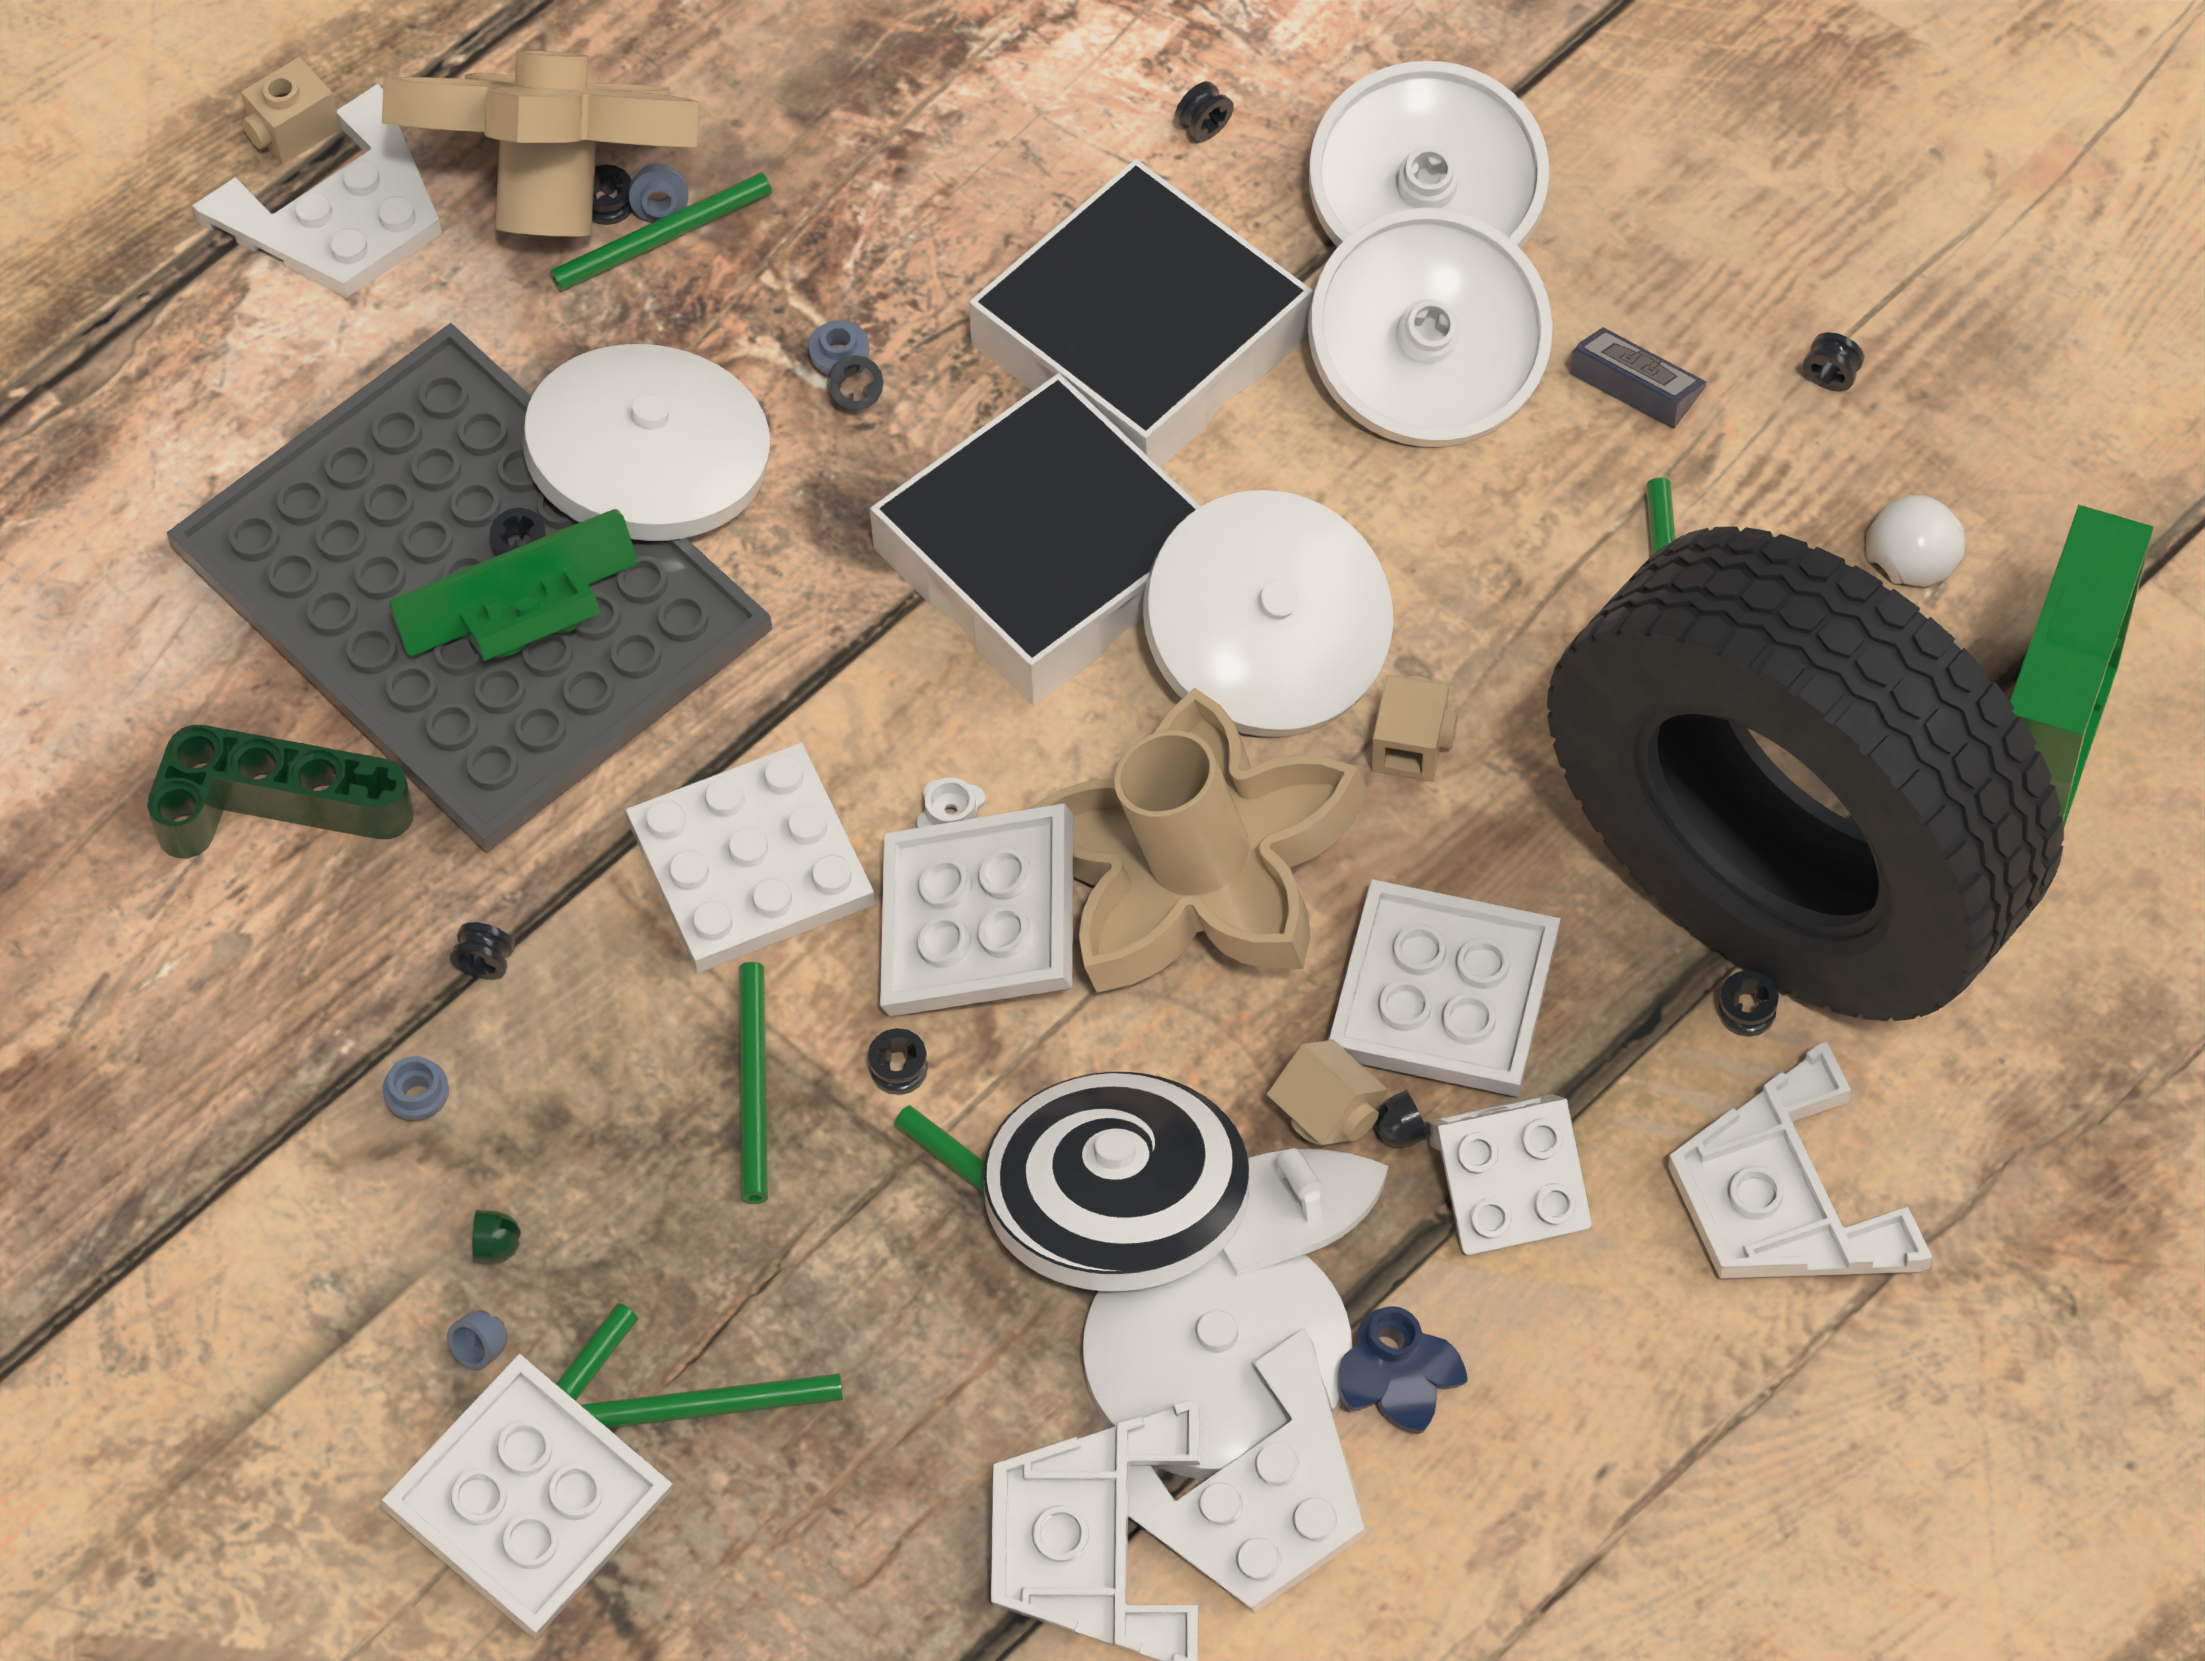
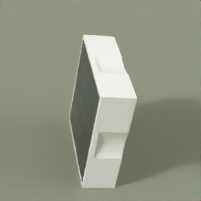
M1135 158L969 301L971 344L1031 391H1034L1054 375L1060 373L1161 468L1207 427L1215 413L1228 400L1257 383L1309 336L1308 320L1313 290Z
M1057 373L870 508L874 550L930 605L937 607L956 621L967 633L976 650L1034 706L1098 659L1107 647L1123 632L1135 624L1144 621L1143 600L1145 585L1154 559L1173 530L1189 514L1201 506L1060 373Z

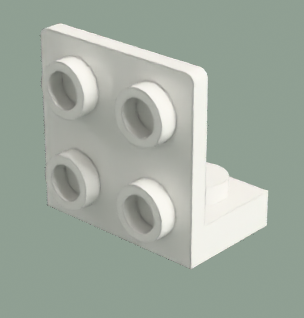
M1549 1094L1425 1121L1430 1136V1147L1442 1153L1460 1247L1463 1253L1473 1255L1579 1232L1591 1227L1592 1222L1566 1098Z

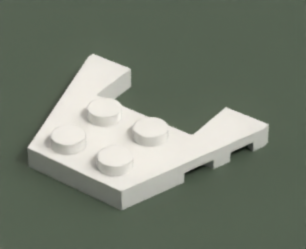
M378 84L337 110L340 128L365 154L285 207L271 214L236 177L192 205L195 218L200 225L212 231L215 227H218L234 235L238 244L254 252L262 249L282 259L284 267L346 298L442 234L439 218L399 125L382 123L383 89Z
M1828 1042L1818 1044L1806 1054V1059L1787 1074L1779 1073L1764 1084L1763 1091L1737 1111L1732 1108L1669 1156L1668 1168L1720 1279L1922 1272L1930 1269L1933 1257L1908 1207L1846 1228L1842 1226L1792 1123L1793 1121L1849 1103L1851 1089Z
M1304 1328L1254 1362L1292 1419L1289 1423L1177 1501L1174 1500L1151 1465H1131L1128 1471V1517L1255 1613L1368 1535L1345 1451L1342 1448L1334 1420L1328 1391L1324 1385L1318 1364L1314 1342Z
M1186 1400L1174 1404L1173 1408L1143 1418L1138 1416L1117 1423L1116 1427L1079 1439L1074 1437L993 1464L992 1604L1157 1661H1199L1198 1605H1127L1129 1466L1200 1465V1401Z

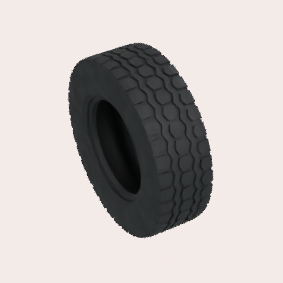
M1737 526L1714 527L1711 530L1704 528L1689 532L1668 543L1650 556L1607 602L1603 609L1565 649L1554 669L1547 697V709L1550 710L1547 715L1550 736L1556 739L1553 747L1559 765L1566 770L1564 777L1575 799L1581 801L1583 813L1594 830L1602 834L1604 844L1621 865L1625 864L1630 870L1629 874L1648 895H1654L1660 901L1659 905L1681 925L1685 924L1692 930L1691 933L1715 952L1719 950L1725 954L1728 961L1742 970L1758 971L1768 976L1775 983L1778 990L1786 994L1789 992L1796 994V998L1819 1008L1828 1006L1832 1012L1855 1018L1862 1014L1863 1018L1868 1020L1888 1021L1892 1017L1894 1021L1915 1019L1917 1016L1923 1017L1938 1011L1955 999L1972 983L1977 975L1988 965L1992 957L1999 952L2016 932V929L2027 919L2043 899L2060 866L2064 847L2061 845L2064 840L2063 818L2058 815L2062 809L2056 786L2049 783L2052 775L2042 752L2035 750L2036 741L2022 717H2016L2012 711L2015 708L1996 682L1991 683L1985 676L1987 671L1965 648L1960 649L1954 643L1955 638L1932 617L1927 619L1919 612L1920 608L1894 588L1890 591L1884 587L1883 581L1856 565L1851 567L1845 564V559L1820 547L1815 549L1809 548L1807 542L1783 534L1773 537L1771 531L1748 527L1740 531ZM1748 729L1771 740L1809 768L1842 802L1856 823L1831 811L1799 788L1766 755Z

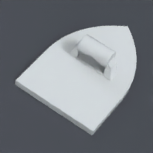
M1293 1148L1248 1158L1249 1199L1247 1209L1236 1234L1222 1250L1236 1277L1308 1254L1343 1237L1368 1215L1377 1202L1384 1188L1389 1166L1358 1155L1321 1149Z

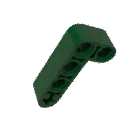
M190 725L181 728L173 734L165 749L147 803L161 849L172 857L183 859L198 856L208 849L214 839L223 810L374 839H392L400 836L408 830L414 817V808L403 769L396 762L374 756L207 725ZM201 762H209L205 766L199 768H191L195 764ZM262 773L269 774L261 779H252L254 776ZM320 785H330L328 788L320 791H311ZM182 815H190L188 818L184 820L172 821L176 817Z

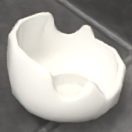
M1906 495L1886 505L1866 532V558L1870 564L1878 563L1887 572L1893 584L1904 583L1928 587L1948 579L1962 561L1966 546L1964 528L1954 513L1938 500L1926 495Z

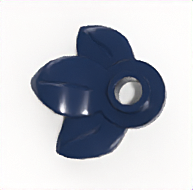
M1395 1306L1374 1310L1363 1319L1357 1331V1346L1344 1355L1340 1361L1337 1373L1338 1390L1341 1400L1348 1410L1358 1411L1378 1403L1381 1413L1393 1425L1416 1434L1423 1433L1432 1421L1436 1409L1437 1388H1457L1465 1385L1468 1381L1462 1358L1453 1345L1445 1339L1422 1333L1421 1326L1416 1317L1409 1311ZM1384 1336L1393 1339L1398 1349L1387 1346L1379 1337Z

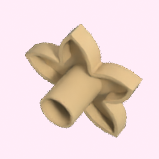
M521 50L516 51L515 75L480 72L466 74L465 79L430 77L384 78L382 123L428 129L484 132L486 137L500 140L495 228L505 232L529 235L588 236L592 232L596 141L651 146L697 147L699 102L688 98L670 96V87L587 83L588 55Z
M1194 688L1168 711L1153 734L1140 739L1124 753L1116 767L1114 779L1088 780L1063 788L1029 807V809L1065 803L1073 814V876L1088 884L1095 885L1082 911L1079 939L1084 967L1098 993L1133 985L1162 971L1183 953L1199 931H1205L1211 942L1222 953L1241 963L1265 969H1303L1310 941L1309 915L1289 867L1311 860L1334 845L1353 824L1368 796V791L1357 766L1326 756L1296 754L1273 758L1251 767L1235 723L1220 704Z

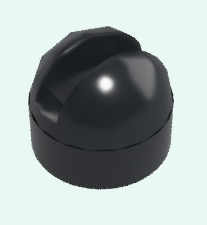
M1407 1090L1390 1097L1379 1106L1377 1110L1379 1115L1375 1122V1127L1386 1144L1403 1148L1430 1137L1423 1119Z

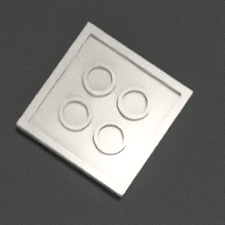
M802 742L626 809L628 824L697 973L876 905L873 888Z
M1065 803L884 833L880 1006L890 1017L1072 988L1073 814Z
M1371 879L1329 1040L1336 1041L1360 1064L1519 1097L1559 935L1561 918Z
M519 1354L381 1500V1508L530 1637L536 1640L671 1493L673 1484Z

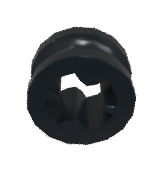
M1204 81L1198 83L1183 96L1176 108L1175 120L1183 128H1189V133L1197 141H1206L1214 137L1225 127L1233 113L1234 103L1226 95L1219 94V89L1212 82Z
M607 164L595 166L593 222L602 225L617 224L628 218L632 213L633 209L629 201L631 178L624 169ZM615 191H617L618 196L614 198L609 196L610 194H613ZM603 192L605 194L597 199V193Z
M1825 332L1818 334L1814 338L1811 351L1805 356L1802 368L1806 376L1818 386L1831 391H1844L1854 384L1856 372L1861 369L1865 356L1858 344L1850 338L1838 333Z
M854 355L842 358L832 366L828 373L826 385L829 396L835 404L844 409L855 411L868 408L878 400L883 390L884 381L882 372L875 362L867 357ZM851 365L857 366V373H861L865 369L871 378V382L864 386L866 397L859 401L853 400V393H848L847 397H845L838 385L846 380L844 369Z
M513 508L500 513L493 520L490 527L494 557L521 547L518 545L517 540L514 541L513 546L509 545L508 537L515 533H520L521 539L524 538L525 533H528L530 537L529 543L547 536L545 524L541 517L534 511L525 508Z
M480 922L462 924L457 933L459 944L455 945L450 953L451 963L457 969L476 978L485 980L502 978L508 967L507 961L504 958L512 954L515 946L513 939L506 932L489 924Z
M1745 970L1736 972L1728 977L1721 987L1718 1014L1722 1024L1729 1031L1739 1036L1747 1037L1761 1035L1770 1029L1776 1018L1779 998L1777 987L1768 976L1758 971ZM1740 995L1755 996L1754 1004L1758 1003L1757 1012H1743V1004L1739 1003Z
M894 1028L882 1032L870 1044L868 1052L869 1070L872 1081L880 1090L888 1094L903 1095L913 1092L922 1085L928 1071L927 1052L924 1042L917 1034L908 1029ZM892 1053H905L904 1070L892 1071L890 1068Z

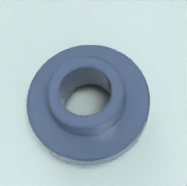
M656 163L642 168L634 176L629 186V201L632 209L637 215L648 221L655 222L685 208L688 203V186L684 177L666 164ZM655 192H664L669 195L667 198L660 200L649 198Z
M838 320L825 323L813 332L809 340L811 361L826 376H828L832 366L842 358L854 355L867 358L869 356L870 348L867 334L860 326L849 321ZM838 344H844V345H846V346L841 347V348H834V347H832V346L838 345ZM851 365L844 369L846 378L857 373L856 365Z
M411 1056L398 1061L388 1072L383 1083V1095L387 1107L396 1116L406 1120H423L439 1112L445 1105L449 1095V1084L445 1072L439 1065L423 1057ZM416 1086L428 1089L419 1096H406V1093Z

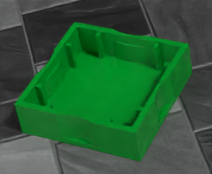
M2079 504L2010 700L2015 707L2012 711L2016 717H2022L2036 741L2035 750L2042 752L2052 775L2049 783L2056 786L2062 809L2058 816L2063 818V828L2072 807L2120 664L2154 526Z

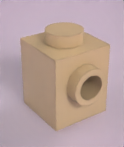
M300 56L241 91L247 115L242 119V125L246 134L258 149L261 150L267 147L282 165L341 129L333 92Z
M1386 675L1373 736L1372 772L1434 782L1441 747L1453 748L1457 728L1458 712L1447 710L1449 685L1434 683L1430 679L1421 676L1402 678Z
M1326 1040L1301 1044L1267 1095L1293 1118L1291 1125L1298 1134L1312 1143L1327 1145L1345 1141H1356L1363 1137L1375 1124L1379 1115L1375 1108L1388 1089L1336 1041Z

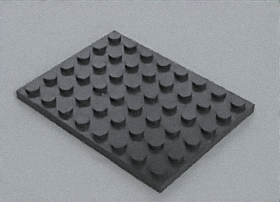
M449 323L167 532L170 546L381 751L393 762H396L403 769L404 773L479 846L488 852L771 631L772 622L771 615L687 538L665 541L631 539L637 557L636 565L588 584L594 592L601 614L584 620L577 628L564 633H552L525 644L515 654L504 657L496 656L484 661L467 634L414 656L408 655L403 648L389 607V601L392 598L494 558L490 527L493 520L500 513L513 508L530 509L543 520L547 536L580 523L562 512L548 500L534 482L527 468L524 458L523 436L525 416L532 396L458 328ZM520 533L509 536V545L513 546L515 540L518 541L519 546L529 543V534L525 533L523 539L520 538Z

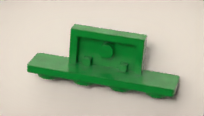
M612 509L392 598L389 601V607L403 648L408 655L414 656L467 634L484 661L496 656L504 657L515 654L525 644L552 633L571 631L580 626L584 620L601 614L594 592L588 584L636 565L637 557L624 516L618 509Z

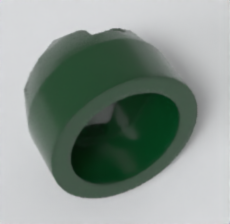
M496 1210L475 1211L472 1237L474 1263L494 1264L506 1261L516 1254L520 1244L518 1239L521 1230L517 1222L509 1214Z

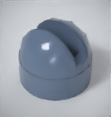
M483 1310L466 1314L449 1327L447 1333L448 1345L454 1357L465 1367L474 1370L482 1369L498 1358L506 1346L508 1337L504 1322L496 1316L491 1317L487 1311Z

